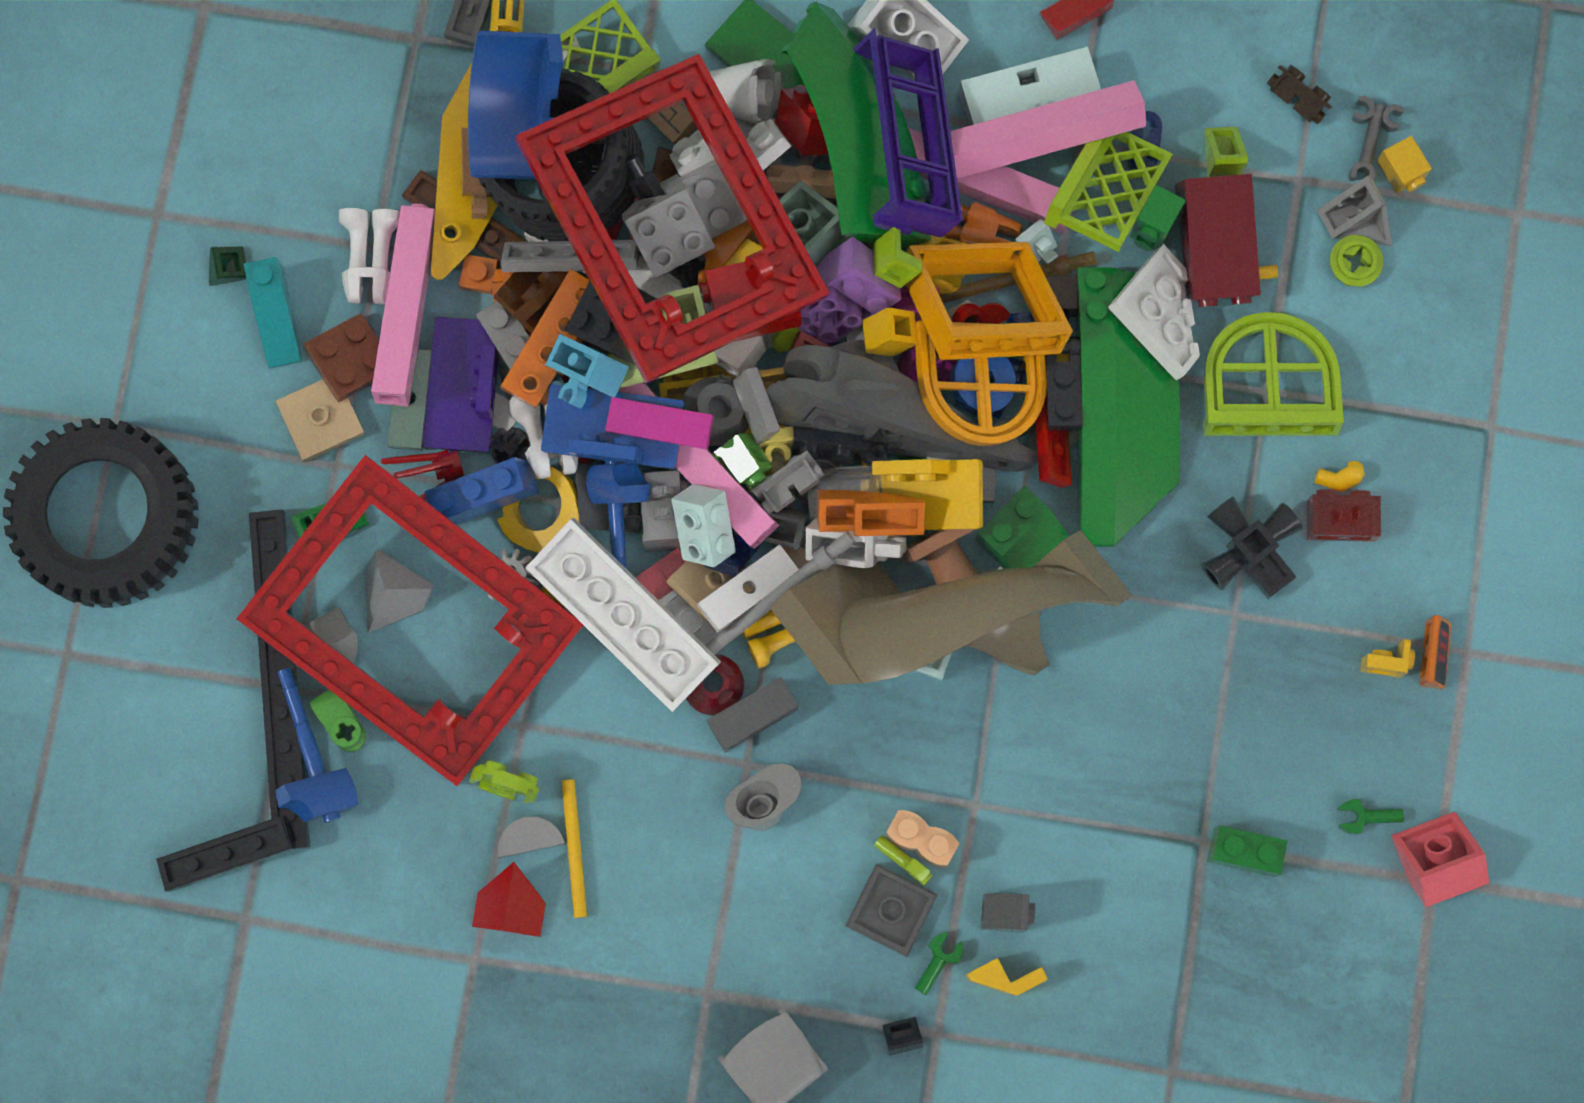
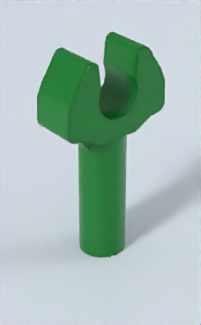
M1359 799L1349 800L1337 808L1338 811H1352L1356 815L1354 823H1343L1338 826L1339 829L1348 834H1361L1363 827L1367 823H1403L1404 820L1403 809L1367 810L1361 805Z
M946 932L934 937L928 945L932 950L933 958L915 986V989L924 995L928 994L946 964H958L962 958V942L957 943L951 954L942 952L941 944L946 939Z

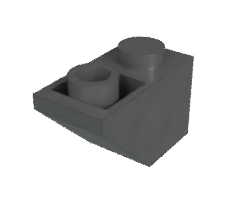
M983 895L981 930L1023 933L1028 930V926L1034 924L1035 903H1029V895Z

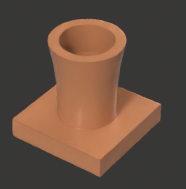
M974 529L936 530L906 546V552L902 556L905 562H915L924 557L936 584L978 574L957 540Z

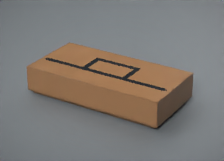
M682 103L648 117L673 144H676L684 137H689L697 128L688 109Z

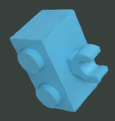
M559 334L545 364L570 377L569 382L561 388L558 398L580 409L586 402L588 386L615 398L629 366Z

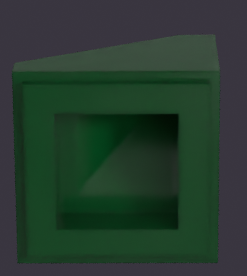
M243 246L210 248V286L246 280L244 263L246 262Z

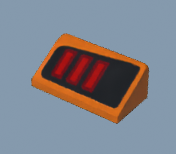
M1434 615L1425 622L1419 679L1420 687L1444 689L1446 685L1452 626L1448 620L1439 615Z

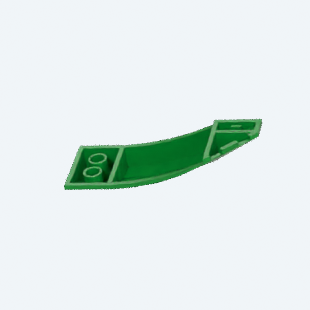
M813 2L806 9L808 13L806 18L800 20L792 32L793 39L791 43L786 44L781 52L790 56L800 74L814 105L825 137L833 173L841 235L850 238L853 236L857 240L873 244L889 231L874 227L873 215L890 201L873 61L854 52L853 48L860 40L833 8ZM893 92L901 154L917 158L904 114ZM903 168L907 199L926 203V186L922 180L921 172ZM912 231L910 235L901 234V250L912 245L931 241V236Z
M1078 267L1076 274L1078 282V309L1075 319L1076 337H1080L1083 417L1082 430H1078L1080 530L1094 547H1115L1124 538V535L1156 507V504L1167 493H1170L1180 481L1179 379L1175 380L1108 308L1136 274L1112 267Z

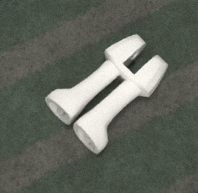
M343 208L339 210V222L350 234L351 252L349 269L342 272V282L349 304L362 303L363 277L373 278V303L385 305L390 272L388 271L390 240L392 233L398 227L400 211L393 209H376L372 211L374 233L372 267H366L370 214L368 211L359 208Z
M513 396L509 401V410L513 419L526 430L530 447L525 452V455L535 475L539 479L551 477L550 459L559 457L563 475L574 474L578 465V457L541 451L543 429L539 404L534 409ZM542 404V409H543V413H544V417H545V416H546V410H547V404H546V406H544V405Z

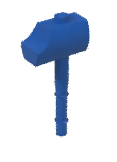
M605 460L603 465H590L586 477V487L592 504H608L611 554L626 568L627 557H625L623 503L647 502L651 484L645 480L636 464H621L620 462Z
M291 668L278 671L283 688L282 692L285 694L294 722L293 727L296 728L298 742L310 778L279 787L276 790L279 808H286L295 812L304 822L323 818L325 823L335 821L341 818V812L348 811L358 805L353 780L347 768L326 773Z

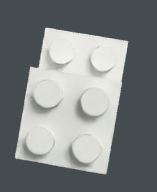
M771 118L765 123L760 122L755 125L746 139L762 170L766 169L791 147ZM699 130L691 137H684L679 140L673 147V152L669 155L680 176L714 160Z

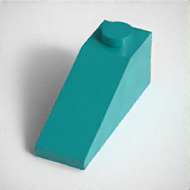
M277 257L244 263L249 294L269 369L302 362L284 267Z

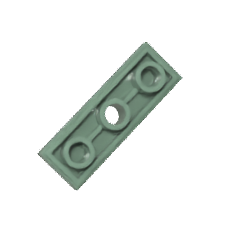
M418 349L411 389V396L416 397L415 402L409 404V407L396 405L391 407L388 448L423 450V434L432 358L431 350Z

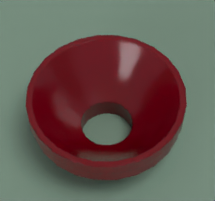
M715 654V656L721 663L712 671L718 673L723 679V685L720 690L709 692L703 687L701 682L686 698L692 708L705 715L715 716L739 702L744 691V678L740 668L733 660L720 654Z

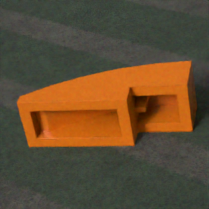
M817 490V524L819 532L854 531L855 536L924 535L925 501L922 499L869 491Z

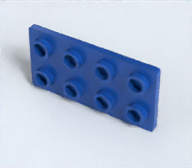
M550 385L541 451L668 469L676 468L679 445L605 431L611 396L596 389L587 388V399L580 409L558 398L559 392L564 385ZM617 392L615 398L685 409V402L677 399Z

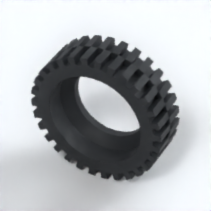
M91 418L81 419L82 427L79 428L72 422L64 424L62 426L65 433L60 435L53 429L45 434L50 441L45 446L38 440L30 446L36 452L32 459H29L24 454L18 461L25 467L21 474L16 471L11 473L9 480L14 482L16 486L14 490L6 488L4 498L11 502V507H3V517L10 521V525L4 526L5 535L13 540L9 547L13 554L20 557L18 563L23 569L31 573L30 576L35 581L73 603L77 601L89 607H94V604H98L102 608H113V602L121 606L131 604L130 598L134 596L141 601L149 597L146 590L152 587L159 591L165 586L161 579L166 575L173 579L178 573L173 568L178 560L185 564L189 557L184 552L186 545L193 547L196 538L190 532L191 528L198 529L199 519L193 515V510H199L198 501L192 496V493L196 492L194 485L187 478L189 474L184 466L178 462L176 456L157 438L152 437L147 431L138 426L135 429L128 422L119 420L117 425L110 418H100V424H96ZM92 461L114 462L132 471L141 482L147 499L146 520L136 540L122 552L104 559H84L65 551L53 537L47 518L49 498L58 481L76 466Z

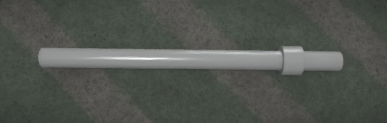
M846 531L828 547L822 546L812 554L813 559L705 646L714 655L769 612L771 610L770 606L788 589L815 575L821 569L827 570L836 562L835 558L855 543L854 538Z

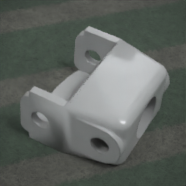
M783 1007L778 1010L781 1015L766 1021L747 1034L733 1047L726 1057L723 1054L718 1057L723 1067L752 1103H787L829 1070Z

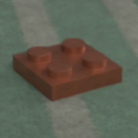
M362 313L303 343V350L338 403L372 385L379 339Z

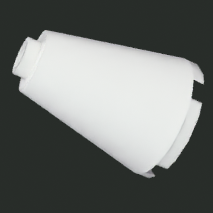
M760 59L709 71L735 119L757 125L760 122L765 123L771 118L775 123V118H772L778 108L780 92L783 89L781 72H775L772 66L777 65L775 61Z

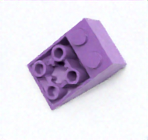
M852 236L830 251L816 267L830 294L826 298L800 310L802 316L801 326L797 328L831 346L862 326L863 320L900 301V288L874 275L873 250Z

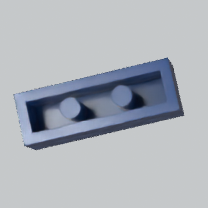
M516 457L424 491L427 502L455 524L540 493L534 472L527 460Z

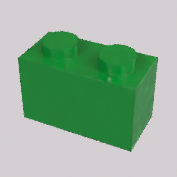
M1155 185L1135 222L1130 238L1134 239V243L1138 247L1146 251L1156 250L1162 246L1186 200Z
M1219 825L1213 829L1207 862L1276 877L1282 873L1288 841Z

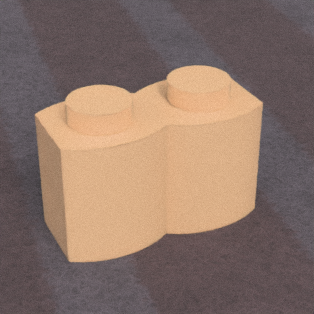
M906 810L897 811L885 834L897 847L907 851H916L923 861L939 868L947 867L959 845L957 839L948 831L938 827H929L920 816Z

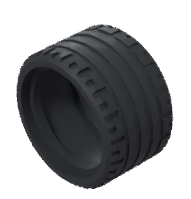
M562 68L558 98L551 99V116L549 117L556 118L609 94V91L588 75H583L578 71L571 72L569 69ZM633 125L606 136L604 157L592 178L583 186L605 229L614 227L617 221L623 218L622 214L634 203L636 197L629 184L633 176L625 163L626 158L633 154H638L645 169V157L641 149L642 143ZM479 178L481 185L485 188L488 195L510 220L527 234L542 241L545 239L548 241H569L547 200L532 199L519 194L514 179Z

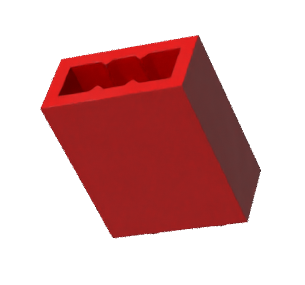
M740 262L706 270L705 282L700 283L704 304L710 302L713 311L757 290L758 287L755 281L759 275L756 267L748 270L745 263ZM799 310L736 341L800 327L801 312Z

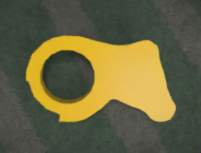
M551 466V477L543 479L553 483L561 496V510L553 525L539 531L530 528L520 514V501L502 507L503 517L497 519L503 533L510 541L537 553L553 539L570 519L575 518L579 522L575 483L571 477L563 475L562 470ZM544 586L542 587V591L566 609Z

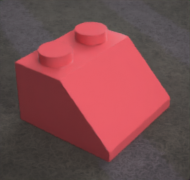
M1456 812L1392 835L1393 843L1410 885L1425 908L1489 884L1486 855Z

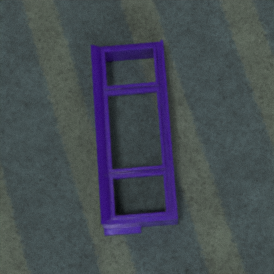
M873 28L853 49L855 53L873 61L890 201L873 215L874 227L885 230L896 227L900 230L901 234L910 235L912 231L942 238L960 223L963 218L939 49L930 50L878 35L876 28ZM889 65L914 72L915 81L890 74ZM892 87L917 94L926 161L901 154ZM903 168L928 174L931 204L907 199Z

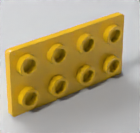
M923 459L872 461L871 468L865 463L862 464V491L901 495L925 501L924 530L982 529V460Z

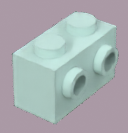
M692 484L671 499L683 560L715 567L736 552L725 491Z

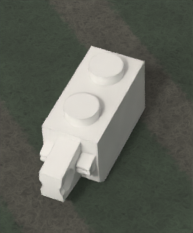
M816 517L806 527V560L810 561L813 559V553L822 546L828 547L846 531L819 532ZM847 531L854 538L855 543L837 556L834 564L869 568L873 567L878 561H886L887 557L901 558L903 553L906 552V538L894 535L855 536L854 531Z

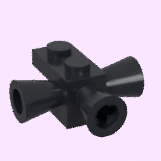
M1234 496L1207 516V518L1232 538L1226 545L1229 551L1201 564L1207 577L1218 589L1224 590L1242 568L1267 599L1296 578L1295 574L1275 551L1280 546L1277 543L1278 541L1303 530L1299 518L1286 504L1281 503L1263 524L1258 519L1250 526Z

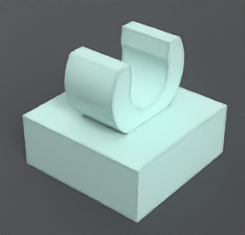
M1041 219L1015 239L1016 242H1028L1038 262L1042 260L1049 264L1058 257L1057 253L1053 251L1057 244L1049 226L1044 224V221Z

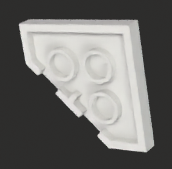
M1163 244L1152 253L1108 308L1175 380H1178L1187 373L1199 358L1200 353L1198 343H1193L1191 327L1195 325L1191 299L1186 298L1184 283L1188 281L1186 268Z

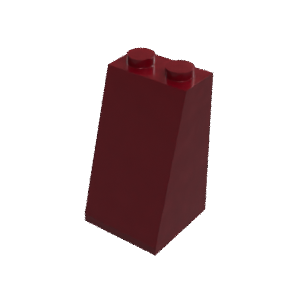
M1252 174L1182 180L1175 185V194L1186 200L1178 219L1184 267L1188 277L1186 282L1188 299H1191V302L1198 301V307L1218 306V300L1231 299L1232 305L1252 303L1251 297L1261 295Z

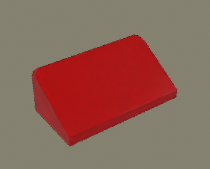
M1060 0L1042 10L1039 14L1055 39L1058 40L1112 9L1114 0Z

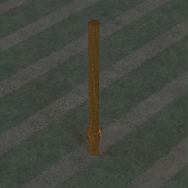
M1094 251L1068 257L1066 254L1058 256L1049 264H1040V267L1045 276L1055 274L1057 276L1072 274V270L1078 269V267L1096 264V257ZM1005 273L960 285L956 292L952 294L939 293L942 302L946 303L1016 285V282L1011 273Z

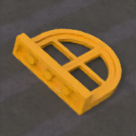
M923 321L916 322L918 344L915 345L920 395L931 417L945 432L968 444L994 446L1020 436L1032 426L1042 410L1046 397L1045 355L1025 356L1027 385L990 383L988 358H974L976 383L939 382L937 380L935 346ZM952 322L954 326L987 325L985 323ZM940 390L976 391L979 426L970 424L957 416L945 402ZM990 391L1026 393L1023 405L1016 416L1006 424L993 427Z

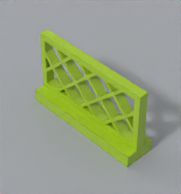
M610 0L560 34L561 45L570 39L569 46L562 45V50L568 51L565 69H569L572 52L590 55L588 73L578 72L598 80L597 82L602 84L609 93L643 79L660 67V57L654 49L649 47L617 0ZM612 9L621 20L619 32L600 28L601 17ZM597 20L596 27L589 26ZM624 25L630 32V34L623 32ZM580 31L595 33L592 50L573 47L574 36ZM598 34L618 37L615 54L596 51ZM621 38L635 40L642 51L634 57L619 55ZM594 57L614 60L612 72L606 76L592 74ZM617 61L625 62L617 67Z
M1129 132L1086 143L1052 200L1044 224L1056 229L1060 223L1119 252L1173 154ZM1117 139L1127 144L1130 151L1116 153L1112 144L1113 140ZM1150 155L1160 160L1161 163L1158 166L1146 168L1142 157ZM1134 158L1138 169L1125 172L1120 161ZM1113 163L1117 173L1103 176L1099 165ZM1142 177L1147 188L1133 191L1129 179ZM1121 181L1125 192L1112 195L1107 184ZM1099 185L1103 197L1090 199L1086 188ZM1129 200L1134 211L1120 214L1116 202ZM1107 204L1112 215L1098 218L1094 207ZM1086 208L1090 220L1080 221L1070 216L1072 211ZM1116 223L1120 232L1118 239L1105 233L1102 226Z

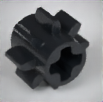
M512 426L506 431L501 427L492 436L493 442L489 445V448L492 449L491 455L497 464L514 457L527 460L525 452L530 447V441L527 433L522 429Z

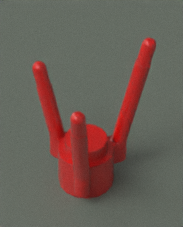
M444 450L437 453L382 458L380 461L383 465L432 461V464L394 473L393 476L397 479L435 471L437 480H445L437 485L440 486L464 476L457 450L452 452ZM425 493L420 495L425 501L427 500Z

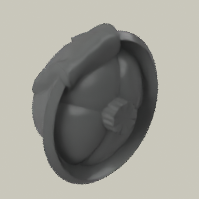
M719 374L717 377H706L693 383L685 392L682 399L685 402L684 410L714 416L709 445L723 446L735 435L744 434L747 431L749 425L734 387L733 379Z

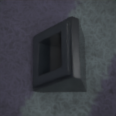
M916 1017L882 1025L889 1056L923 1048V1040Z

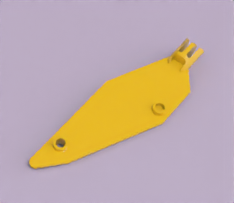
M492 0L489 31L523 32L525 0H517L516 21L512 20L513 0H504L502 19H499L500 0ZM472 63L442 115L431 258V276L436 280H443L474 249L498 206L491 197H487L488 212L486 218L472 219V196H462L461 130L462 128H468L469 86ZM451 229L456 233V237L448 238L444 231Z

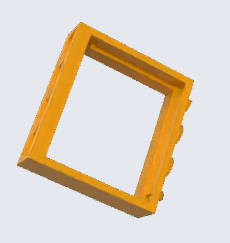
M1028 242L909 246L906 253L922 261V272L909 281L906 287L941 360L1061 354L1073 330ZM1011 273L1035 322L954 326L930 276Z

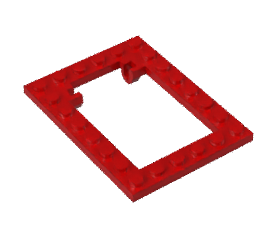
M700 54L516 135L515 141L646 384L812 305L830 294ZM681 102H684L763 248L747 256L744 262L748 270L756 267L759 276L755 281L758 287L757 290L686 324L682 322L683 314L681 308L673 296L666 294L647 304L644 302L566 157V154ZM663 310L665 311V313H666V315H667V321H666L664 315H663L662 312H661V311H663Z
M366 454L236 618L455 786L460 784L583 627V624L573 614ZM371 504L509 609L494 629L511 644L520 648V650L467 718L458 712L457 714L447 707V703L441 699L436 701L424 717L287 612Z

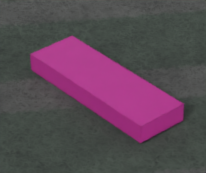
M612 397L605 431L708 450L714 416Z

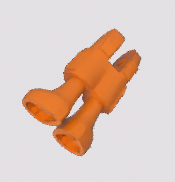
M974 201L970 208L961 204L962 221H965L964 226L956 225L944 237L956 239L967 244L1007 243L1010 241L996 237V232L1018 237L1021 235L1023 225L997 213L992 207Z

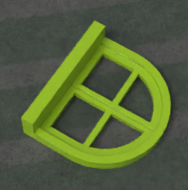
M1278 312L1255 313L1244 316L1229 324L1212 343L1204 368L1206 417L1203 423L1204 436H1338L1344 424L1339 363L1328 340L1311 324L1295 316ZM1263 332L1265 363H1223L1226 354L1235 343L1248 335ZM1276 332L1287 334L1302 342L1314 354L1318 363H1278ZM1222 372H1265L1267 404H1224ZM1278 372H1321L1324 404H1280Z

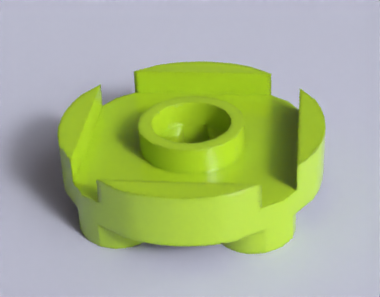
M487 761L486 765L479 764V766L473 768L469 782L473 784L480 781L478 788L510 800H514L515 795L518 794L525 796L524 803H535L540 789L537 786V777L523 772H519L518 776L505 772L507 767L494 761Z

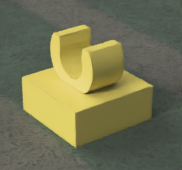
M793 427L780 428V431L770 440L759 443V446L771 463L772 452L781 453L784 464H787L790 460V449L794 438Z

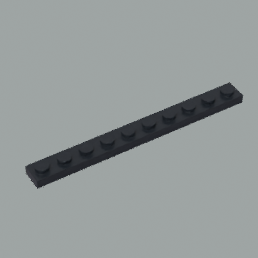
M283 509L249 513L255 594L288 553L285 511ZM291 605L287 612L293 616ZM258 636L271 819L287 816L295 848H310L308 822H304L295 812L289 809L279 808L276 797V790L282 785L305 779L304 758L278 675V671L291 668L295 683L298 685L297 666Z

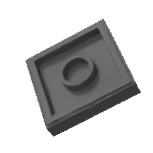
M876 864L845 926L908 957L938 894Z

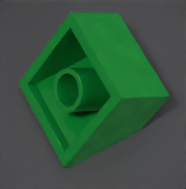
M1024 485L977 533L975 540L1006 569L1035 566L1049 552L1070 536L1052 511Z

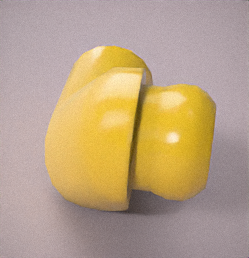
M1350 461L1347 467L1337 473L1319 467L1314 478V484L1338 492H1345L1361 483L1365 476L1364 466L1359 461Z

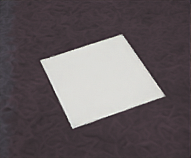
M496 393L493 425L508 431L515 424L516 420L513 419L510 413L509 401Z

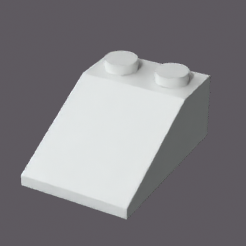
M866 0L848 24V27L860 41L873 28H876L878 35L930 50L938 48L942 74H944L969 41L960 30L927 0ZM895 67L915 81L914 72Z

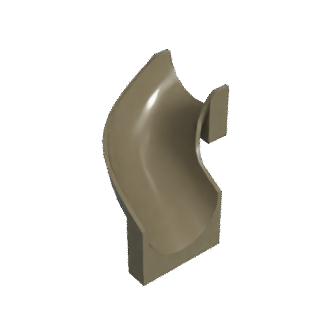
M1080 530L1063 540L1033 567L988 571L901 593L878 562L869 568L833 564L827 570H822L788 589L770 606V609L829 685L870 683L895 678L935 662L964 646L980 650L1025 674L1036 675L1050 665L1040 639V615L1042 610L1073 603H1098L1117 607L1133 595Z

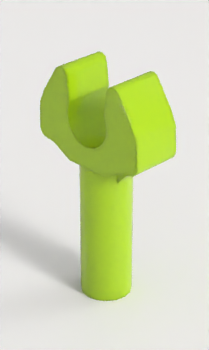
M883 835L875 842L874 846L902 867L923 886L933 876L919 861L911 858Z

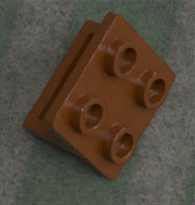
M569 271L514 272L494 294V299L532 333Z

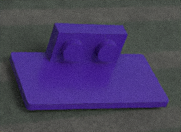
M449 317L435 318L423 434V446L426 449L490 452L489 445L491 444L500 353L479 320Z

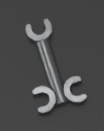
M1359 96L1356 105L1365 107L1367 113L1355 112L1352 116V121L1358 124H1364L1368 121L1369 123L1359 162L1354 164L1349 171V181L1355 179L1358 171L1365 172L1367 176H1371L1372 180L1375 179L1376 172L1372 161L1381 126L1388 132H1396L1400 124L1390 121L1389 115L1401 116L1404 110L1400 105L1394 104L1385 107L1381 104H1374L1373 100L1369 97Z

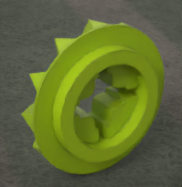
M1350 235L1342 238L1335 244L1330 253L1329 267L1332 268L1335 279H1339L1345 286L1361 288L1373 283L1383 268V255L1380 248L1373 240L1362 235ZM1360 250V262L1365 267L1359 266L1352 273V268H1350L1351 262L1347 258H1353Z

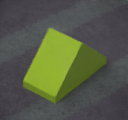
M1238 127L1205 128L1207 176L1241 175L1248 164V155Z

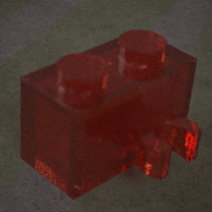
M1321 489L1317 490L1316 494H1312L1307 500V540L1375 542L1381 537V496H1371V492L1367 490L1351 491L1350 495H1337L1336 490Z

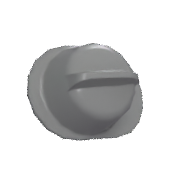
M784 763L772 764L762 769L729 793L725 802L727 817L734 824L755 831H764L772 828L779 822L783 812L797 800L801 792L802 780L799 772L791 765Z

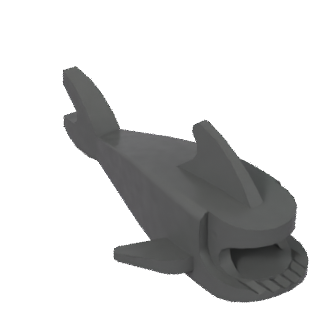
M865 340L843 342L832 347L805 345L790 350L786 355L783 368L787 379L772 383L766 391L777 421L785 427H793V430L804 428L863 435V440L888 443L887 454L917 457L928 456L930 458L956 460L978 459L982 460L983 466L1000 471L1020 472L1030 470L1038 462V452L1019 443L1017 437L994 446H976L952 437L934 421L927 411L920 395L918 382L884 364L874 361L873 357L877 354L866 353ZM946 402L950 409L961 419L970 424L979 426L973 420H971L962 412H960L955 407ZM1015 416L1002 420L996 423L993 427L1006 424ZM1036 420L1027 431L1018 437L1036 433Z

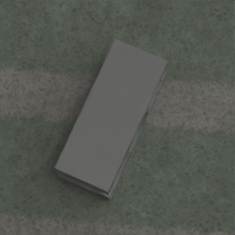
M782 677L711 717L707 722L726 753L798 711L799 706Z

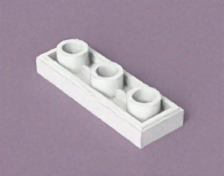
M778 545L700 601L697 606L718 633L746 613L799 569L781 545ZM743 586H751L754 593L747 594L744 592Z

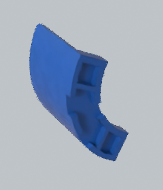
M479 31L477 33L471 65L468 103V154L470 175L472 177L536 179L515 138L516 135L555 118L549 116H551V99L558 98L559 81L564 63L560 34Z

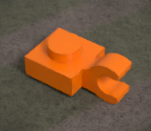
M467 255L464 258L458 286L462 290L493 295L491 283L506 282L514 272H502V269H499L497 259Z

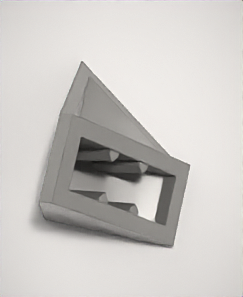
M1366 176L1317 210L1332 239H1342L1350 235H1362L1370 238L1376 244L1392 246L1386 203L1371 176Z
M379 549L374 552L366 574L368 633L423 611L434 587L432 583Z

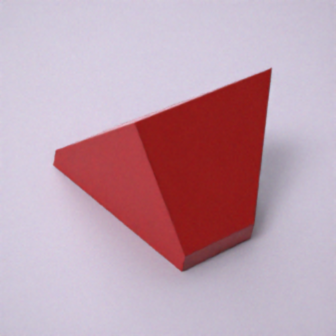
M512 862L477 893L472 927L541 937L546 903L515 862Z

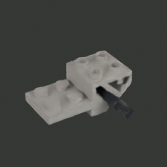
M638 154L627 157L625 163L633 176L629 184L638 200L622 214V217L654 279L674 269L676 274H684L690 287L698 285L699 274L696 268L700 265L697 257L715 248L712 238L747 221L720 168L714 159L681 177L676 174L659 183L653 172L645 171Z

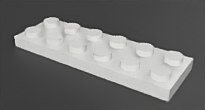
M575 518L570 519L525 567L672 712L721 663L697 637Z

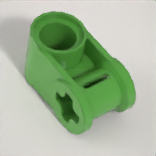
M330 690L309 701L318 720L325 727L336 745L346 752H355L363 747L366 741V732L353 711V707ZM346 728H350L353 731L351 733L353 737L351 741H347L344 738V730Z

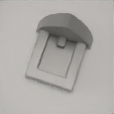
M340 607L310 622V626L316 635L354 663L358 651L357 634L354 628L349 626Z

